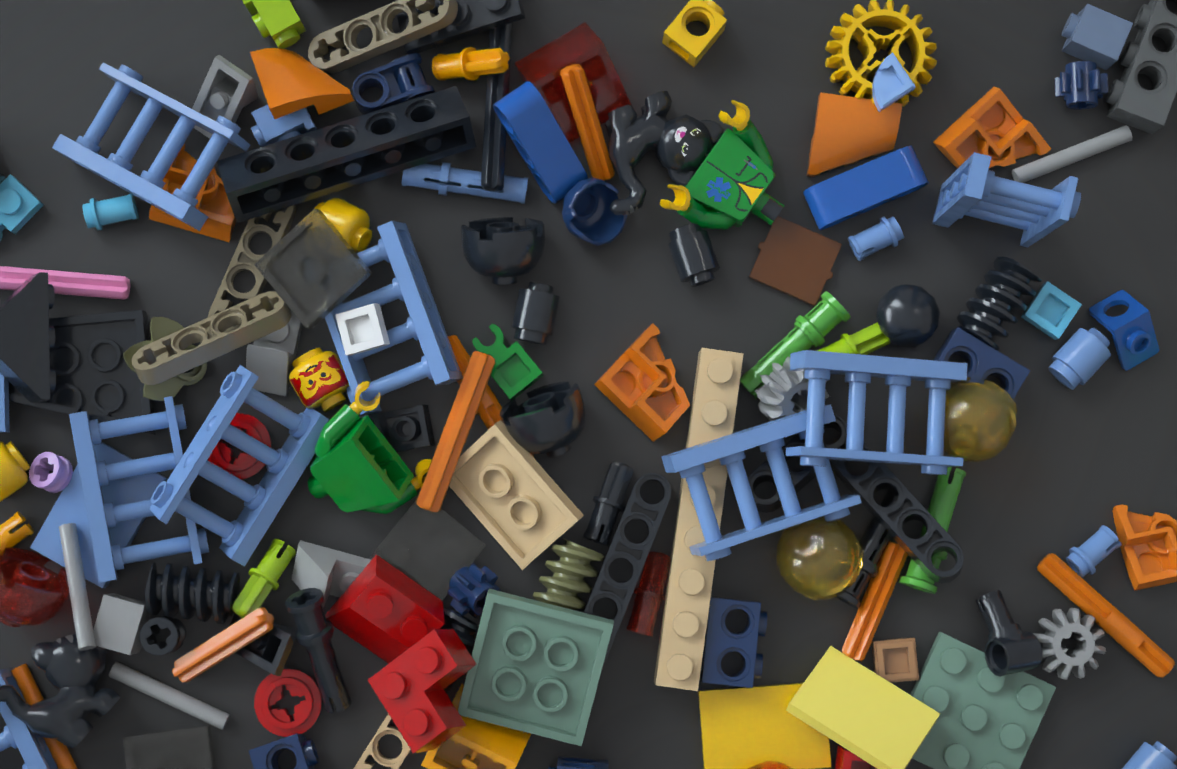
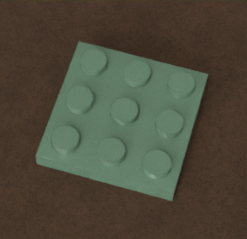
M489 589L472 652V658L477 665L467 672L458 713L460 716L582 746L614 620Z
M938 632L919 674V680H916L910 695L939 712L940 715L912 759L933 769H1020L1056 687L1024 671L1001 677L996 676L987 666L984 652L942 632Z

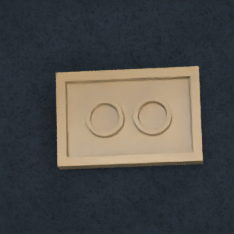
M501 420L495 423L460 456L449 485L522 570L584 516L534 457L514 440Z

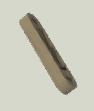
M397 0L320 33L311 41L308 57L311 64L325 72L337 73L447 27L456 18L458 12L457 1L440 0L443 2V5L438 7L439 14L434 15L429 11L435 8V0ZM415 8L419 9L424 13L419 14ZM406 12L409 18L408 26L403 32L394 33L392 29L393 19L399 13ZM370 27L373 33L372 41L367 47L359 49L356 41L357 35L362 29ZM329 45L337 48V50L330 53V61L323 58L329 51Z
M297 204L287 207L285 213L282 211L276 213L273 223L276 226H280L278 232H275L267 225L258 224L260 218L268 222L272 212L248 220L209 310L208 317L232 307L233 302L225 300L228 293L242 301L262 294L295 218ZM257 233H267L272 239V247L266 254L256 255L250 250V240ZM244 270L253 272L256 279L254 288L247 293L237 292L233 284L236 274ZM240 325L232 326L226 329V331H224L223 333L233 331L237 329Z
M268 291L145 345L133 355L132 366L142 383L147 385L162 383L283 328L292 317L291 310L285 296L281 292ZM240 325L237 329L233 331L223 333L226 329L232 326ZM202 342L200 345L193 349L184 350L192 344Z

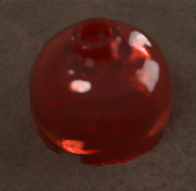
M5 548L3 555H0V621L10 627L34 626L44 624L57 615L70 595L66 571L61 567L57 574L43 566L50 561V559L43 555L25 549Z

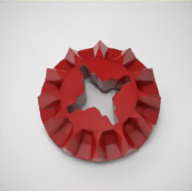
M236 413L230 424L243 432L246 429V434L271 448L272 439L266 426L251 415ZM223 439L219 440L207 459L209 462L241 480L260 473L266 465L246 453H240L238 459L235 458L232 464L234 450L228 447V444L222 443Z
M283 669L281 676L270 674L258 686L254 698L255 713L262 726L275 735L288 737L296 733L302 734L309 730L318 719L322 711V695L313 677L298 669ZM284 684L291 696H305V700L300 701L299 704L294 706V720L287 708L280 709L277 707L272 709V705L277 704L278 701L284 698Z

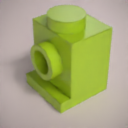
M242 0L249 13L253 15L251 17L262 37L266 38L271 35L278 48L285 49L292 46L300 39V34L306 32L290 0Z

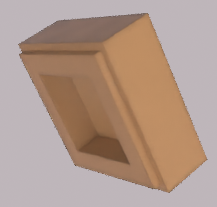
M914 637L875 640L871 642L874 673L890 683L919 680Z

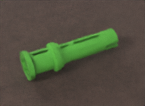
M825 291L821 295L822 300L805 316L799 315L795 319V328L762 357L756 365L740 377V383L755 399H757V394L754 390L764 385L760 375H770L773 372L772 362L779 363L782 366L786 357H790V353L808 350L812 346H821L825 342L824 337L841 321L847 322L851 318L846 309L829 292Z
M947 467V475H938L928 512L947 533L963 479L966 476L965 471L956 468L951 484H948L952 467ZM924 524L922 527L920 538L923 537L927 532ZM943 551L934 554L931 561L936 569H939L942 560H946L948 553ZM911 558L906 576H901L899 583L919 591L936 594L937 587L934 585L935 582Z

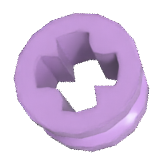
M43 452L33 460L29 470V479L34 486L40 489H45L50 493H58L69 484L73 473L72 465L65 457L58 456L53 452Z

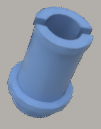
M883 216L880 218V223L848 237L849 245L858 261L889 245L895 248L898 246V241L904 239L901 227L893 216L888 219Z
M1102 525L1096 533L1078 548L1071 547L1069 549L1070 555L1066 557V562L1080 577H1084L1086 574L1093 575L1096 572L1095 566L1115 549H1118L1121 546V542L1118 541L1119 538L1110 528Z

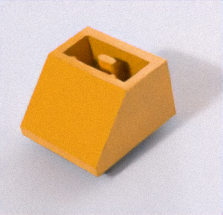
M463 683L452 702L457 711L464 688ZM461 716L467 726L436 749L428 751L421 766L427 769H515L531 733Z

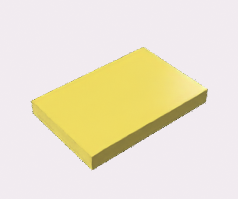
M832 646L828 648L791 699L786 709L787 712L877 769H906L940 715L939 712Z

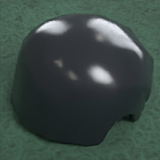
M908 284L895 286L879 300L876 318L880 330L895 346L915 348L928 341L939 324L940 311L936 300L920 286Z

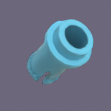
M131 193L101 201L91 198L90 203L82 205L87 227H96L97 231L103 230V225L139 218L134 195Z

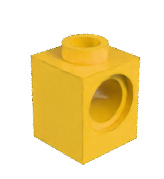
M690 0L664 31L662 43L694 68L724 32L727 19L723 17L725 13L712 0ZM691 21H701L706 25L708 32L702 36H694L688 32L686 25Z

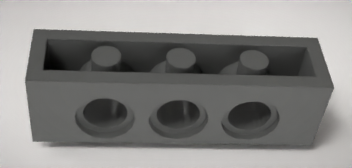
M1150 0L1148 5L1143 4L1134 22V27L1138 28L1139 31L1135 41H1130L1125 47L1120 60V65L1125 66L1120 80L1115 79L1106 97V102L1111 104L1106 117L1150 134L1155 133L1165 125L1177 93V14H1173L1168 10L1166 0ZM1152 37H1159L1165 42L1166 52H1160L1154 48ZM1138 74H1144L1151 79L1152 90H1145L1139 85Z

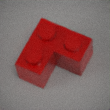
M434 629L369 678L368 682L414 754L436 749L467 726L444 689L477 664L454 629Z

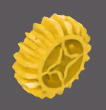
M871 0L868 4V12L861 4H857L853 8V16L847 13L842 14L840 17L842 27L833 26L830 35L835 40L828 41L825 46L826 51L834 54L826 59L825 66L828 68H838V70L831 74L830 81L832 83L842 80L845 82L839 91L840 95L845 96L852 90L856 93L854 97H857V99L863 97L871 99L872 104H874L872 95L873 83L866 79L875 75L879 66L884 61V58L881 62L876 60L869 66L874 58L876 49L877 52L880 49L885 51L893 44L888 55L893 52L903 67L905 62L900 57L898 50L906 40L912 54V67L910 73L905 68L904 70L916 86L908 94L918 97L923 91L920 84L927 85L932 79L927 70L934 69L937 64L936 59L928 56L937 49L936 43L924 42L932 34L931 28L925 27L919 30L917 27L923 19L922 14L915 15L911 20L906 16L910 8L908 4L903 5L900 11L896 12L893 11V0H887L883 9H880L877 0ZM881 26L890 28L894 32L883 36L877 34L872 29L867 31L865 28ZM851 38L859 44L857 48L862 53L864 59L857 70L854 69L849 56ZM905 95L897 103H902V106L907 105L909 95Z

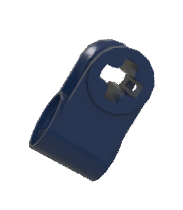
M419 53L408 54L395 59L389 64L359 75L352 87L358 110L362 114H368L434 93V87L428 85L420 66L423 61ZM407 74L411 76L414 86L411 85ZM368 87H378L383 91V96L376 102H366L361 98L363 91Z

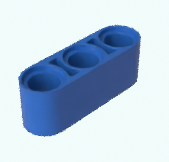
M530 81L525 82L493 104L499 120L543 193L553 204L563 199L565 194L579 181L588 179L586 171L548 105Z
M909 145L815 184L803 191V194L818 229L823 230L908 195L926 186L929 182L913 146Z

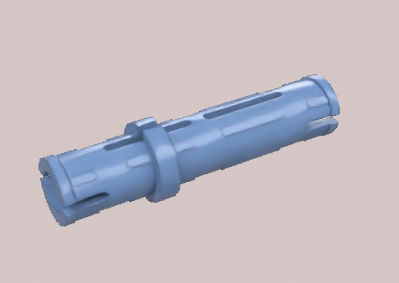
M443 162L442 166L425 163L403 170L402 186L438 190V195L447 196L448 192L525 204L528 177L521 178L504 175V188L501 191H487L481 187L480 171L454 168L448 162Z

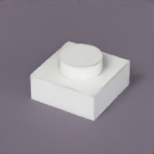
M373 303L335 315L345 355L352 356L390 345L380 304Z

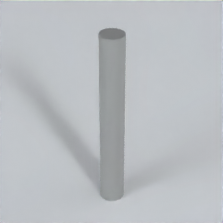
M1125 125L1012 169L1014 181L1024 183L1132 141L1131 130Z
M68 523L59 526L78 649L80 651L90 650L96 647L77 528L75 523Z
M115 662L109 673L110 678L221 730L225 728L230 718V714L119 662Z

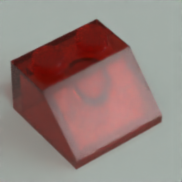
M586 22L514 63L523 82L530 81L542 95L569 143L580 136L560 74L564 67L580 64L584 69L600 125L609 120L608 113L625 105H631L604 43Z

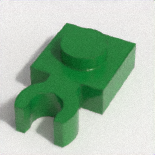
M491 324L489 328L496 336L493 345L484 346L476 337L472 342L476 351L495 358L491 377L510 401H513L544 375L517 341L509 348H506L505 338L501 329L497 325Z

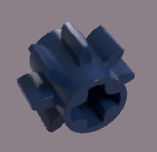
M1077 61L1065 65V72H1061L1060 77L1055 78V97H1064L1066 107L1069 109L1083 110L1098 106V99L1103 98V94L1108 93V73L1100 74V70L1097 69L1095 62Z
M474 563L470 567L459 569L452 576L449 584L450 589L447 591L454 598L450 605L462 616L468 612L474 618L482 615L488 590L501 591V588L495 584L498 576L487 566L480 569Z

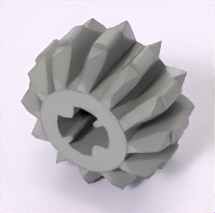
M788 356L782 366L779 363L772 362L773 372L770 375H760L764 385L754 390L757 398L760 399L757 405L760 412L769 417L770 421L807 410L808 379H804V371H791L790 357ZM825 389V399H826V398L829 397V395H828V393H827V390Z
M1070 608L1067 615L1061 609H1054L1052 611L1053 622L1046 618H1041L1038 621L1040 626L1046 630L1044 634L1033 633L1039 642H1043V647H1041L1043 658L1047 657L1042 667L1044 671L1050 673L1057 668L1058 678L1065 680L1068 679L1072 671L1076 678L1081 679L1085 677L1084 664L1091 669L1099 667L1097 660L1092 655L1093 653L1105 654V647L1095 645V640L1102 638L1105 633L1102 629L1090 630L1095 621L1092 615H1086L1081 618L1080 610L1077 608ZM1070 638L1076 640L1075 648L1067 649L1061 647L1062 639Z

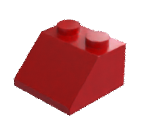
M377 554L325 614L326 619L330 620L334 627L388 664L431 631L440 629L445 624L443 601Z

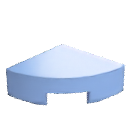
M893 52L881 63L873 79L872 95L878 112H881L916 88Z

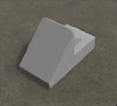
M217 55L212 62L192 109L214 121L220 115L236 123L242 108L255 101L258 97L254 79L221 55ZM196 125L194 126L196 130L209 139L213 135Z
M291 312L292 317L286 326L255 340L253 345H247L246 368L259 377L253 386L254 389L287 397L290 386L289 374L293 370L292 362L296 358L304 320L302 314Z
M300 540L291 580L300 590L307 588L320 589L324 595V602L322 603L324 607L329 595L341 597L369 564L371 559Z

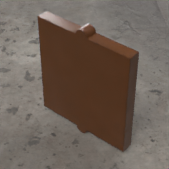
M778 216L773 222L765 241L760 242L758 245L760 253L749 278L815 307L826 280H830L833 277L831 269L842 244Z

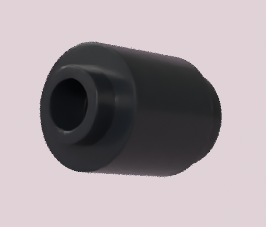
M696 223L687 224L669 233L671 242L668 246L681 282L690 281L691 286L696 287L713 281L715 279L713 273L718 271L720 266L708 232L702 230Z
M529 282L528 289H519L512 328L515 329L514 339L540 345L547 344L548 336L553 335L560 296L552 294V286Z

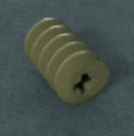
M564 539L567 542L566 545H553L551 548L560 557V560H547L545 566L554 575L540 576L539 582L548 589L547 592H534L532 597L537 601L567 609H584L586 603L577 593H591L592 587L583 578L597 577L598 571L590 565V561H604L605 556Z

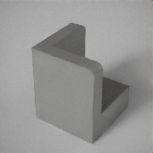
M115 593L104 594L93 629L96 646L127 655L139 653L142 647L140 631L151 616L147 611L146 603Z

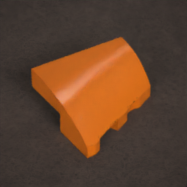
M264 48L250 52L274 119L313 104L320 115L354 101L350 89L296 52L282 48Z
M997 87L990 89L933 141L936 147L957 169L974 152L991 156L989 166L991 168L997 165L1005 167L1015 164L1016 159L1032 154L1044 155L1051 150V147L1030 121L1023 119L1002 90Z
M820 92L814 135L810 146L807 176L816 177L822 172L843 165L845 167L857 163L861 159L892 151L896 143L903 104L894 102L881 112H878L871 99H857V97Z
M185 144L162 180L166 183L163 190L170 194H173L176 188L181 189L197 162L195 158L185 151ZM215 168L211 170L195 198L198 200L195 208L208 216L200 231L151 205L149 210L150 220L230 242L236 218L226 195L223 181L217 175Z
M654 323L628 347L594 384L653 442L667 433L690 406L684 389L676 381V370L671 358L665 359L656 338L660 331Z
M1116 505L1112 510L1117 536L1121 542L1120 549L1134 591L1177 582V520L1173 519L1170 515L1155 512L1153 516L1128 511L1127 505Z

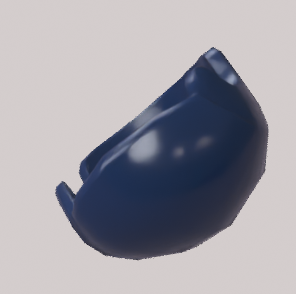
M593 177L575 184L565 194L562 218L569 232L575 237L596 246L611 243L622 232L628 215H615L610 211V205L613 200L618 199L617 194L619 191L610 183Z

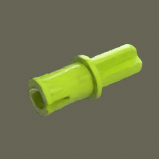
M877 322L852 335L847 333L841 334L840 340L817 351L867 355L890 344L891 341L881 332Z
M273 539L258 566L249 570L250 578L232 604V610L241 618L261 608L270 592L279 588L277 581L291 559L296 555L295 549L288 545L279 559L276 557L284 545V541Z

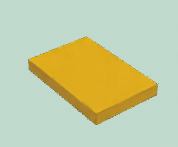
M803 683L753 686V688L735 687L698 690L704 769H815L831 767L829 738L786 711L789 702Z

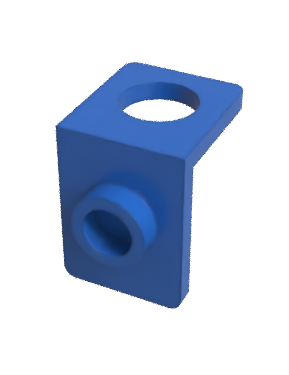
M1120 290L1089 308L1090 315L1111 332L1120 365L1124 370L1127 371L1159 352V345L1149 310L1125 290ZM1115 305H1126L1129 307L1120 316L1111 317L1105 314L1110 307Z

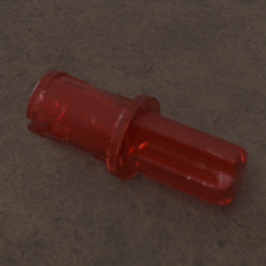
M655 551L649 552L639 588H635L633 592L636 594L627 631L653 637L660 603L666 599L662 594L671 563L670 556Z

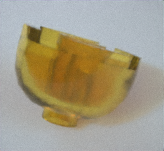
M967 377V381L951 383V389L946 390L944 452L951 457L963 458L964 462L979 463L997 456L1007 447L1017 424L1016 415L1018 412L1011 396L1000 386L988 380H985L984 384L970 382L971 377Z
M821 516L783 530L776 545V562L783 579L798 594L813 600L831 599L838 596L835 593L842 591L846 586L850 588L856 582L863 566V549L855 533L842 520L825 521V517Z

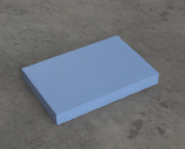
M103 442L102 444L94 445L97 462L105 460L106 464L134 460ZM77 464L69 484L61 492L30 548L65 567L59 526L75 523L85 579L101 588H106L110 581L99 583ZM151 473L109 481V486L102 487L104 503L113 502V506L149 500L152 498L157 486L161 482L167 481L168 478L159 473ZM146 517L116 523L117 527L109 528L112 545L120 544L121 548L130 546Z

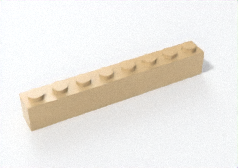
M701 348L699 351L686 448L733 434L744 353ZM716 459L704 463L706 471L702 472L720 529L728 471L726 465H721L720 460ZM681 478L654 683L657 686L698 691L716 560L707 561L705 555L697 556L691 554L689 546L704 542L705 539L686 478Z

